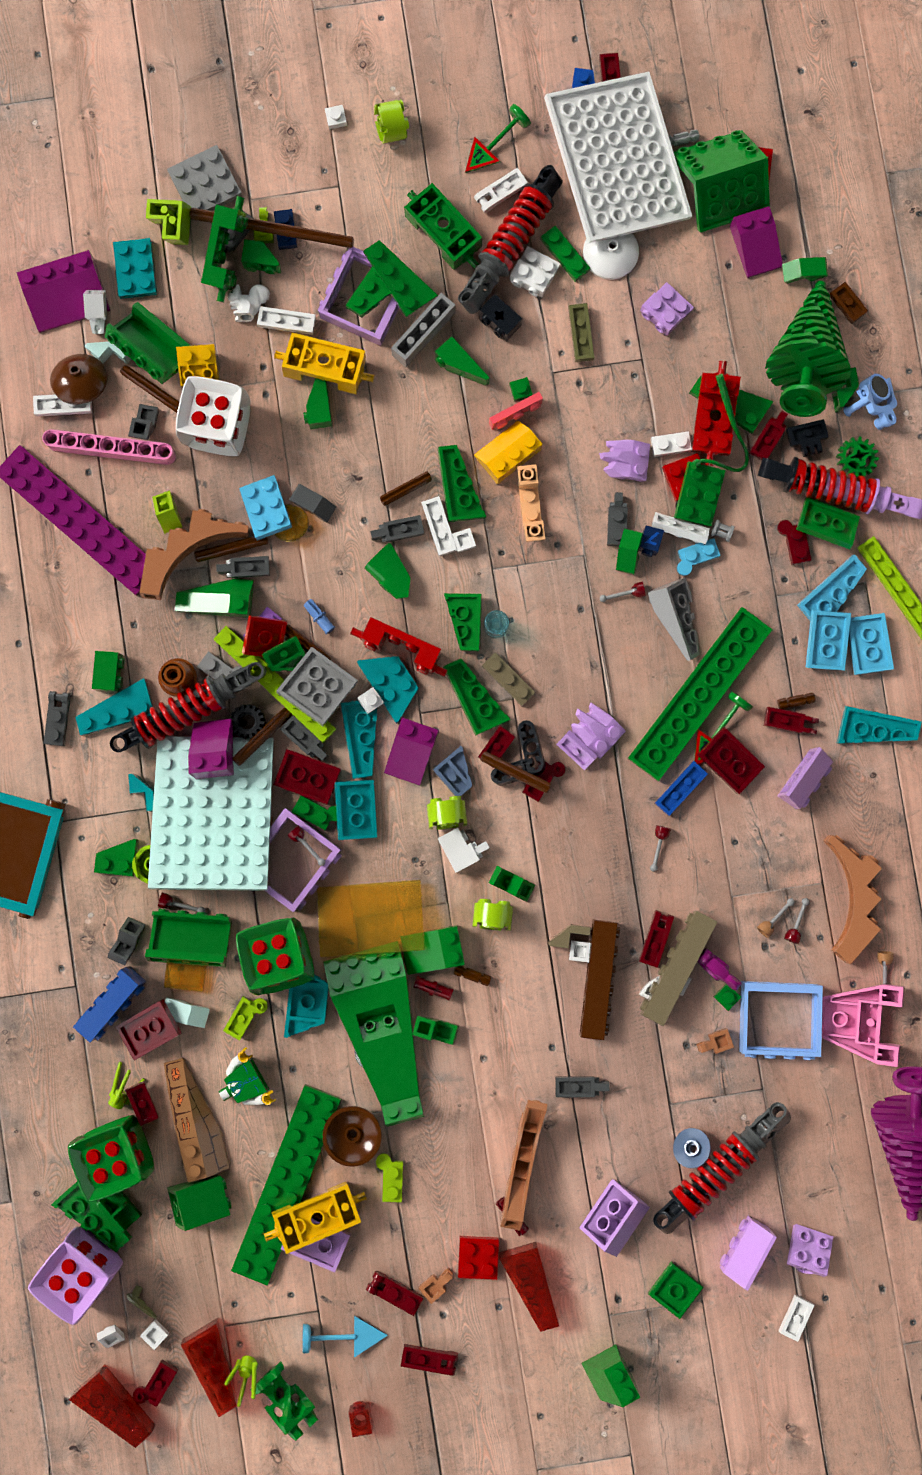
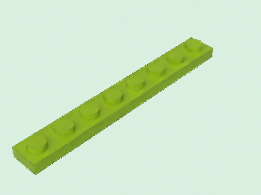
M225 626L213 639L242 667L254 662L264 664L266 675L258 680V682L322 743L337 730L328 721L322 727L277 694V689L285 680L275 671H270L266 662L259 656L244 655L242 653L244 642L230 628ZM255 665L252 668V674L258 677L261 674V668Z

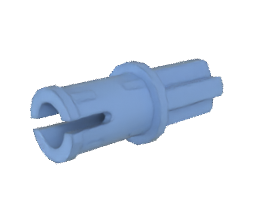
M313 599L308 600L304 604L306 610L313 617V622H317L326 635L335 629V626L325 616V611L322 612Z

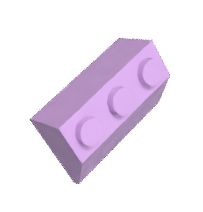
M820 747L810 749L784 785L778 797L795 809L805 808L810 801V798H808L812 792L815 793L819 789L822 777H826L832 770L831 764L833 761Z
M612 1179L579 1228L604 1252L617 1257L650 1207L634 1193Z
M749 1215L741 1221L739 1225L740 1231L736 1237L734 1236L731 1239L728 1253L724 1254L720 1260L722 1272L747 1291L777 1238L768 1226Z

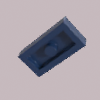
M292 209L274 211L275 223L295 226ZM277 235L279 250L298 248L296 238Z

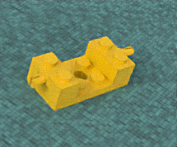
M291 333L286 353L276 350L274 359L283 360V377L302 381L303 375L330 381L338 384V390L357 394L362 380L373 383L375 378L373 374L364 373L366 362L365 350L296 333ZM321 357L329 359L325 364L320 363L318 360Z
M343 1182L327 1189V1192L293 1206L288 1205L271 1213L275 1222V1229L264 1233L266 1242L278 1237L282 1242L285 1253L288 1254L359 1224L361 1220L356 1204L367 1200L365 1193L362 1192L353 1196L348 1184ZM314 1213L322 1214V1221L319 1224H314L311 1221Z

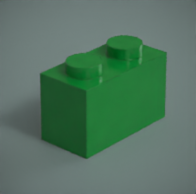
M95 651L92 679L93 690L119 692V688H122L123 685L121 669H124L125 665L122 654L118 652Z

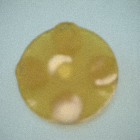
M286 504L292 528L278 532L275 536L282 541L291 542L300 539L306 533L309 520L304 510L297 506Z

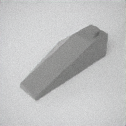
M686 578L648 592L649 601L654 612L686 660H692L700 655L697 632L693 629L692 625L695 616L694 613H691L689 604L692 602V595Z

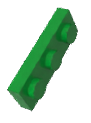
M556 226L541 236L540 240L574 282L590 271V267Z

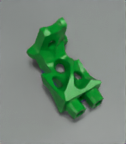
M280 1361L256 1383V1395L264 1393L273 1404L264 1407L282 1433L284 1435L288 1434L296 1441L304 1434L297 1424L303 1419L311 1427L318 1421V1418L313 1411L315 1408L314 1404L295 1383L290 1386L283 1379L281 1372L284 1370V1365ZM278 1388L284 1390V1397L281 1399L276 1395ZM293 1394L299 1396V1401L296 1403L292 1400ZM276 1407L282 1410L283 1415L281 1417L275 1414L274 1409Z

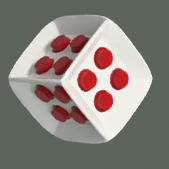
M196 376L187 377L176 417V435L180 442L188 447L204 452L225 456H239L244 445L250 417L251 400L247 391L238 385L225 381Z

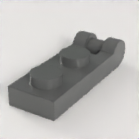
M50 691L43 744L65 746L70 693L63 692V694H57L56 691ZM57 701L62 702V707H56Z

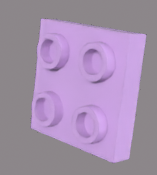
M798 1224L793 1225L787 1265L796 1267V1270L801 1273L817 1274L826 1277L833 1236Z

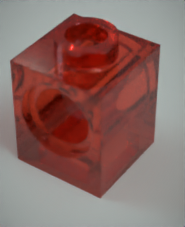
M357 1401L350 1405L349 1419L352 1437L372 1434L373 1421L370 1402ZM363 1415L366 1419L360 1421L356 1416Z

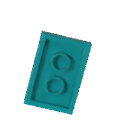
M151 239L113 242L119 298L126 299L157 295Z
M374 780L335 782L338 840L377 838Z

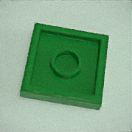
M671 1261L649 1290L648 1295L677 1318L681 1319L704 1287Z

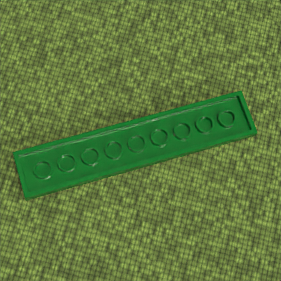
M741 607L627 759L656 781H659L773 629Z
M307 1084L304 1085L231 1269L232 1272L266 1286L268 1285L282 1247V1242L278 1237L266 1242V1237L264 1236V1233L275 1229V1222L271 1212L301 1202L323 1146L324 1126L328 1118L337 1111L341 1098Z

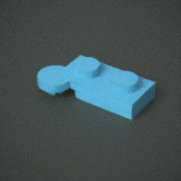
M715 539L707 540L706 544L698 543L678 550L681 562L677 565V572L682 576H687L691 573L692 566L720 557Z

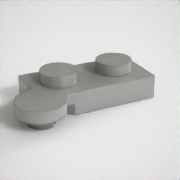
M209 651L197 666L214 680L219 678L221 674L227 676L242 668L241 666H237L234 669L230 668Z

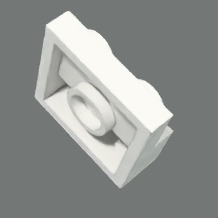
M527 246L521 259L518 260L510 274V281L514 286L528 290L532 296L543 298L560 267V263Z

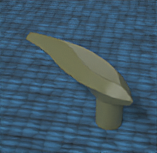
M136 1285L132 1293L126 1294L128 1300L145 1314L156 1319L155 1313L139 1298L143 1288Z

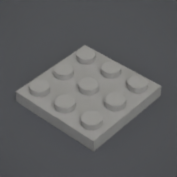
M217 145L167 169L181 199L190 205L191 208L213 211L216 205L223 206L236 200V196L242 197V193Z
M311 647L277 689L276 693L323 727L358 683V680Z

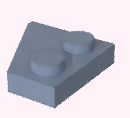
M462 746L457 748L433 769L454 796H462L472 787Z

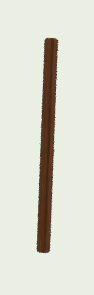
M191 208L189 216L193 220L212 223L214 211ZM248 218L246 228L248 230L352 248L354 245V238L352 236Z

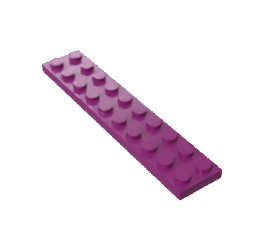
M19 445L0 466V478L134 595L138 596L146 554Z

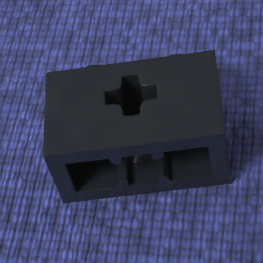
M496 294L479 310L480 321L485 326L489 325L500 339L503 338L507 341L522 325V318Z

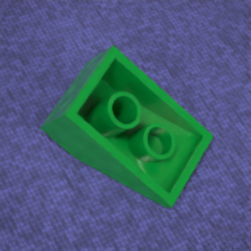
M457 925L400 936L408 975L465 965Z

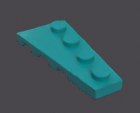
M141 679L76 716L80 735L83 736L130 723V718L133 715H139L141 712H146L151 717L149 709L153 707L146 679Z
M359 701L341 703L352 778L370 777L373 773L377 708L367 714Z

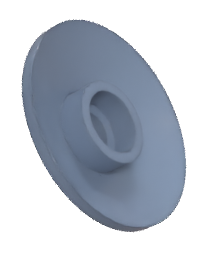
M688 1128L681 1131L673 1144V1153L676 1160L682 1166L690 1169L704 1165L711 1153V1144L707 1135L696 1128ZM694 1146L697 1147V1151L695 1153L692 1152V1148Z

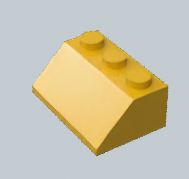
M517 421L474 454V457L498 485L517 470V466H522L540 452L542 443L531 429Z

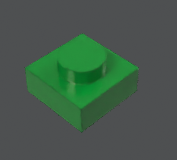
M528 377L509 382L514 402L524 400L533 395Z
M727 984L713 996L727 1011L741 998Z

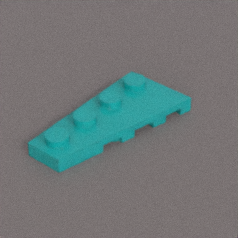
M845 706L836 743L918 740L922 721Z

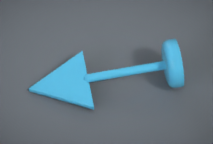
M354 1316V1334L311 1336V1326L303 1324L302 1352H310L311 1341L354 1339V1357H356L388 1335Z

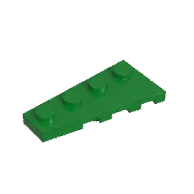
M458 446L438 447L448 522L485 519V512L482 510L479 497L475 493L472 480L468 476Z
M461 658L443 666L444 669L448 670L446 675L475 736L511 720L507 714L505 715L499 704L493 700L486 688L476 679L477 677Z
M78 1182L73 1184L51 1204L54 1208H59L65 1212L64 1215L69 1219L73 1218L80 1223V1227L84 1230L91 1231L96 1235L95 1238L115 1252L132 1238L127 1230L121 1233L96 1204L99 1200L88 1202L85 1199Z

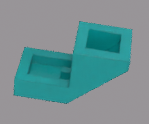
M128 774L130 793H145L146 810L152 812L154 789L136 774Z

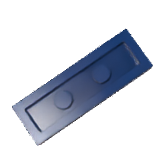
M693 761L654 804L667 816H670L708 773Z

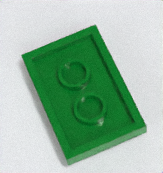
M688 461L674 518L712 526L726 470L702 464L698 468L692 469L690 466L691 462Z
M806 497L796 530L851 549L860 516Z

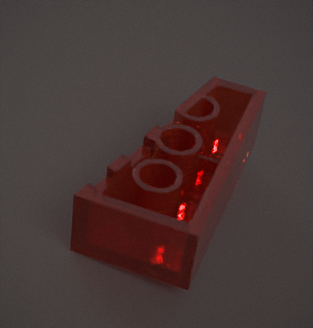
M537 1242L499 1252V1259L540 1332L559 1327L558 1317Z
M216 1318L183 1338L181 1347L218 1417H221L237 1407L238 1399L233 1378L227 1386L224 1384L231 1370L219 1321Z
M105 1364L79 1386L68 1399L135 1448L151 1435L155 1427V1423L140 1405L134 1401L133 1397Z

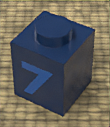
M645 526L639 548L642 555L648 557L656 556L664 530Z

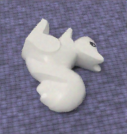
M237 284L228 294L227 298L230 301L231 310H235L233 314L236 315V322H251L254 319V315L259 312L261 304L269 300L270 292L267 287L260 284L254 285L250 289L249 295H242L240 286Z

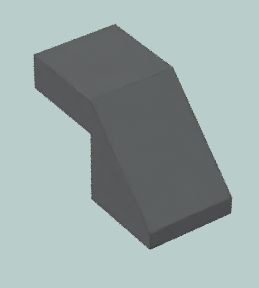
M139 404L137 417H132L128 436L148 440L156 428L159 408Z
M298 484L289 499L302 510L311 512L326 523H328L337 507L323 496L301 484Z
M128 917L120 928L117 941L109 951L107 958L125 966L132 956L146 924Z

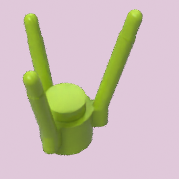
M122 1062L118 1063L108 1104L116 1109H122L124 1104L128 1105L130 1102L124 1087L131 1070H127L120 1088L116 1089Z
M243 1356L241 1359H237L235 1367L224 1383L227 1386L237 1370L239 1375L243 1377L237 1407L241 1406L247 1379L251 1375V1398L255 1399L258 1363L252 1356Z

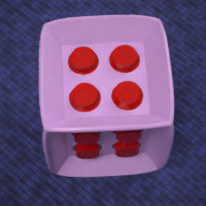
M77 1226L66 1236L64 1242L54 1250L28 1285V1290L41 1304L60 1319L75 1325L122 1267L123 1261L115 1251L95 1238L93 1233Z

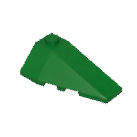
M230 579L176 592L174 611L248 618L249 615L251 616L254 580Z

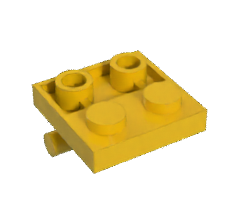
M215 344L176 347L180 386H184L187 377L190 376L219 380Z

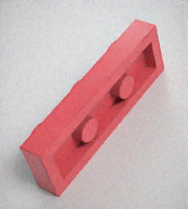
M538 392L490 417L489 425L492 430L503 428L508 424V421L512 419L518 420L524 416L525 412L529 410L533 412L540 408L543 397Z

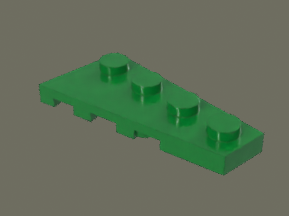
M380 240L363 251L405 317H408L438 296Z
M701 376L689 392V394L697 399L699 397ZM739 390L735 411L736 424L752 434L774 401Z

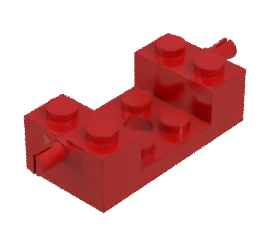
M719 361L718 372H702L691 452L707 454L706 459L714 460L715 455L729 456L731 454L733 428L720 394L716 376L719 374L724 375L734 417L741 376H732L726 373L727 361H724V363ZM714 410L719 411L721 414V418L717 421H713L710 418V413Z
M370 617L364 632L354 627L350 632V635L360 638L365 648L373 652L376 649L381 651L386 638L394 645H405L406 650L416 654L418 651L414 665L417 671L424 675L437 673L445 677L448 671L437 664L442 654L440 648Z

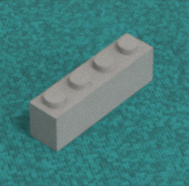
M440 293L392 346V356L403 366L407 367L456 313L455 304L443 293Z

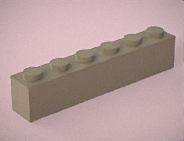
M699 911L688 914L685 920L687 925L684 931H679L676 937L678 942L675 948L671 947L667 954L669 959L666 965L663 964L658 971V975H660L658 981L652 983L649 989L651 994L648 1000L644 999L640 1006V1010H642L641 1015L661 1026L665 1025L717 924V921Z

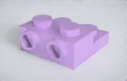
M666 282L642 305L640 311L646 320H650L655 324V328L660 333L668 336L694 307Z

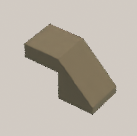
M569 924L548 941V945L569 949L570 933L590 935L591 928Z

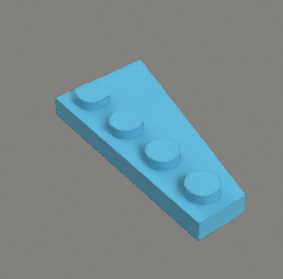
M852 555L798 603L797 606L809 620L811 619V610L837 612L867 568L856 555Z

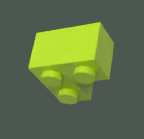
M147 199L146 219L154 224H163L162 239L170 244L188 245L191 206L184 201Z

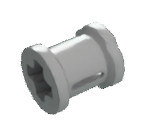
M716 520L711 536L716 535L729 542L735 526H728L720 523V520Z

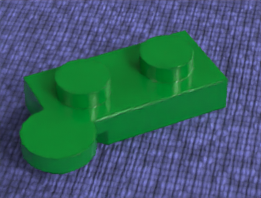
M302 795L292 810V813L323 830L327 829L330 821H337L336 806H331L327 810Z

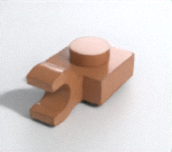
M727 1028L708 1034L710 1040L696 1044L698 1051H701V1053L713 1049L714 1053L717 1054L734 1048Z
M447 1268L438 1278L433 1274L418 1289L432 1304L446 1292L444 1285L453 1278V1273Z

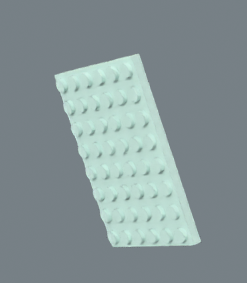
M166 736L163 741L157 739L148 889L268 891L274 738H268L242 765L238 766L233 761L234 775L195 779L189 774L188 754L191 737ZM233 737V756L251 740L250 737H247V739Z

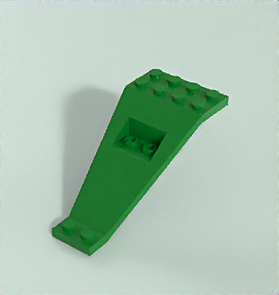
M396 941L323 961L330 997L381 1104L386 1127L424 1117L419 1092L414 1036L412 1035L413 1027L408 980L399 942ZM387 1020H392L390 1024H386ZM369 1025H373L372 1029H367Z

